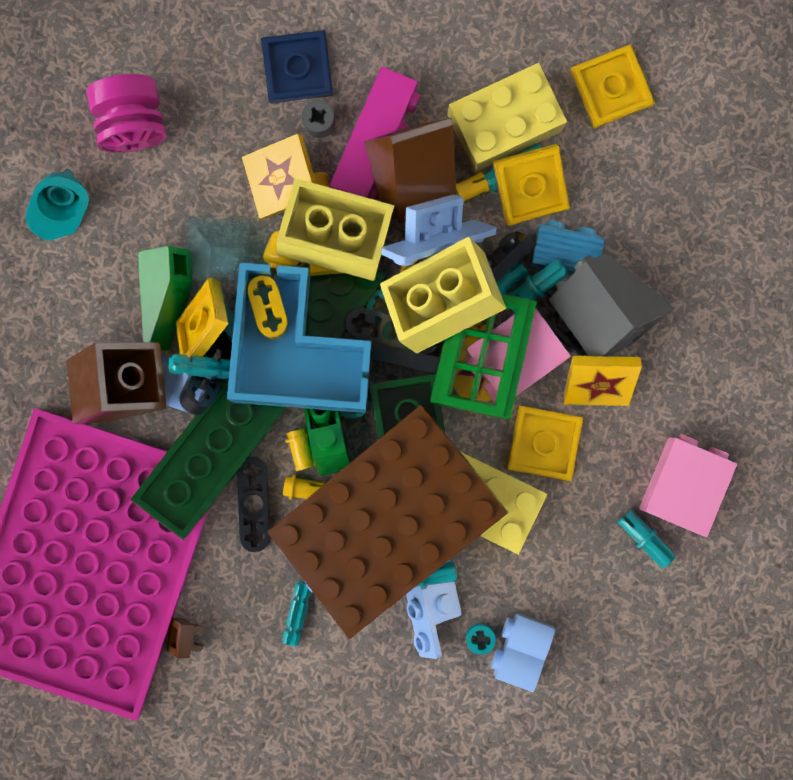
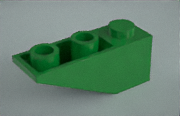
M171 246L138 251L143 342H160L161 351L169 350L177 330L176 321L182 315L192 284L190 250Z
M304 408L312 457L319 475L323 476L340 472L351 463L340 412Z

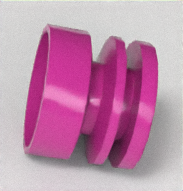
M141 74L115 75L95 81L87 87L86 95L90 113L95 118H99L94 121L93 128L97 133V147L101 151L109 153L138 151L157 146L166 140L167 132L162 124L164 121L163 115L160 111L155 110L159 107L160 99L156 82L152 77Z

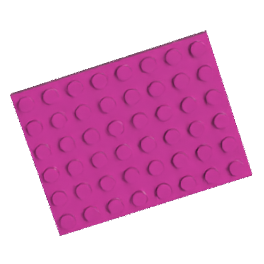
M34 408L0 507V676L134 721L139 720L209 512L208 510L187 539L182 540L130 500L168 452L167 450L88 424H73L70 418L40 408Z

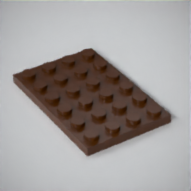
M420 405L267 531V533L348 639H351L508 514L509 511L427 409Z

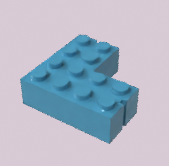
M240 263L227 399L232 403L366 413L368 379L362 378V376L369 377L371 341L305 336L310 287L308 268L277 266L279 279H274L271 265ZM261 275L271 277L277 284L288 319L289 327L286 334L275 340L268 339L261 334L257 327L247 288L250 281ZM265 284L259 285V291L254 293V295H260L264 305L270 304L268 292L273 291V289L267 288ZM267 311L269 320L267 324H264V328L269 327L272 332L278 330L277 325L282 323V319L276 320L273 311Z

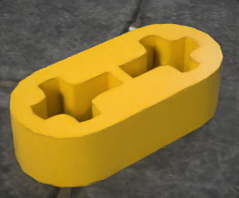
M257 276L250 281L247 288L257 327L264 337L271 340L279 339L286 334L289 325L278 286L269 276ZM265 284L267 288L273 289V291L268 292L270 304L264 305L261 296L254 295V293L259 291V285ZM270 310L273 311L276 320L282 319V323L277 325L278 330L272 332L269 327L264 328V324H267L269 320L266 312Z

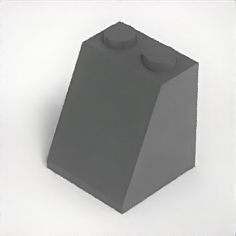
M607 253L592 258L590 255L580 260L574 266L576 272L562 279L556 285L558 290L548 299L588 356H610L631 346L674 309L668 301Z

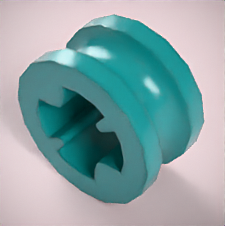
M476 623L470 626L466 632V643L473 653L484 655L494 648L496 638L490 626L484 623ZM483 630L485 636H490L488 643L484 641L485 646L478 647L475 641H471L472 635L477 636L476 631Z

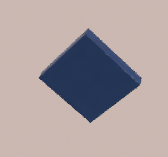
M325 30L261 38L270 104L333 96Z

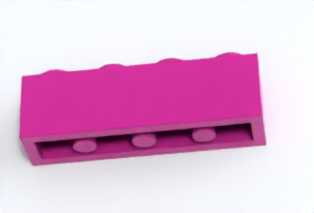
M381 66L329 185L330 188L373 200L377 199L379 194L364 141L408 127V124L403 122L408 111L411 113L415 112L421 97L417 93L418 81Z

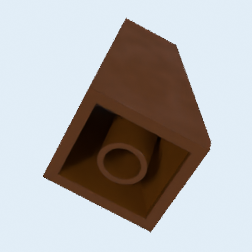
M451 118L421 123L364 141L380 201L394 205L391 219H398L399 223H405L406 207L453 194L456 195L454 138Z
M160 342L93 343L67 359L73 424L106 423L167 409Z

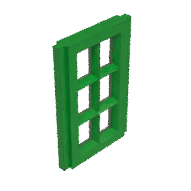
M501 294L506 308L516 310L510 336L492 333L495 314L488 318L485 331L467 328L445 339L430 403L511 420L537 301ZM465 335L483 338L477 365L459 361ZM490 340L508 343L502 370L484 366ZM457 368L476 372L470 398L451 395ZM482 373L501 377L495 404L476 400Z

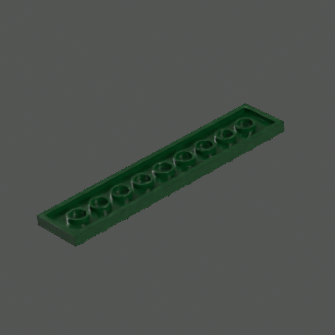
M378 269L374 281L346 273L310 276L305 336L341 339L346 332L344 328L346 314L352 309L364 308L373 294L381 287L380 283L384 282L387 276ZM356 318L351 319V324L354 322ZM229 378L224 379L211 406L203 414L196 415L130 500L182 540H186L287 407L232 403L227 399Z

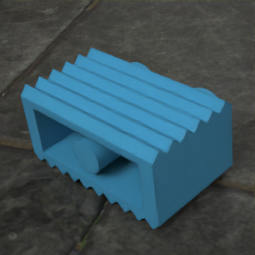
M546 221L545 225L540 224L536 230L534 239L536 245L532 249L529 266L544 269L554 260H559L566 267L568 275H573L576 272L574 266L580 260L590 255L592 258L602 255L605 237L597 236V231L591 228L579 227L577 231L565 229L564 223Z

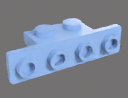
M453 194L406 207L405 240L382 247L381 255L393 259L394 263L398 265H412L415 263V260L425 257L429 258L467 237H470L475 243L482 242L484 238L496 235L497 227L477 220L462 223L463 197Z
M455 582L427 585V588L423 590L419 586L406 594L408 601L407 613L412 620L415 632L414 644L421 657L431 659L442 657L435 625L462 615Z

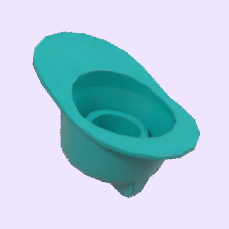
M66 169L65 172H52L46 175L36 185L27 206L25 219L28 228L36 236L44 240L51 241L74 234L88 207L89 196L87 190L76 177L72 176L71 170Z

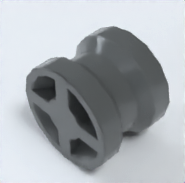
M313 100L304 107L302 121L306 132L315 138H324L333 132L335 127L334 111L327 102Z

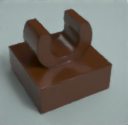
M173 617L168 633L166 650L176 658H190L191 650L195 652L203 650V645L196 642L193 643L192 637L198 632L205 633V628L199 624H192L184 618Z

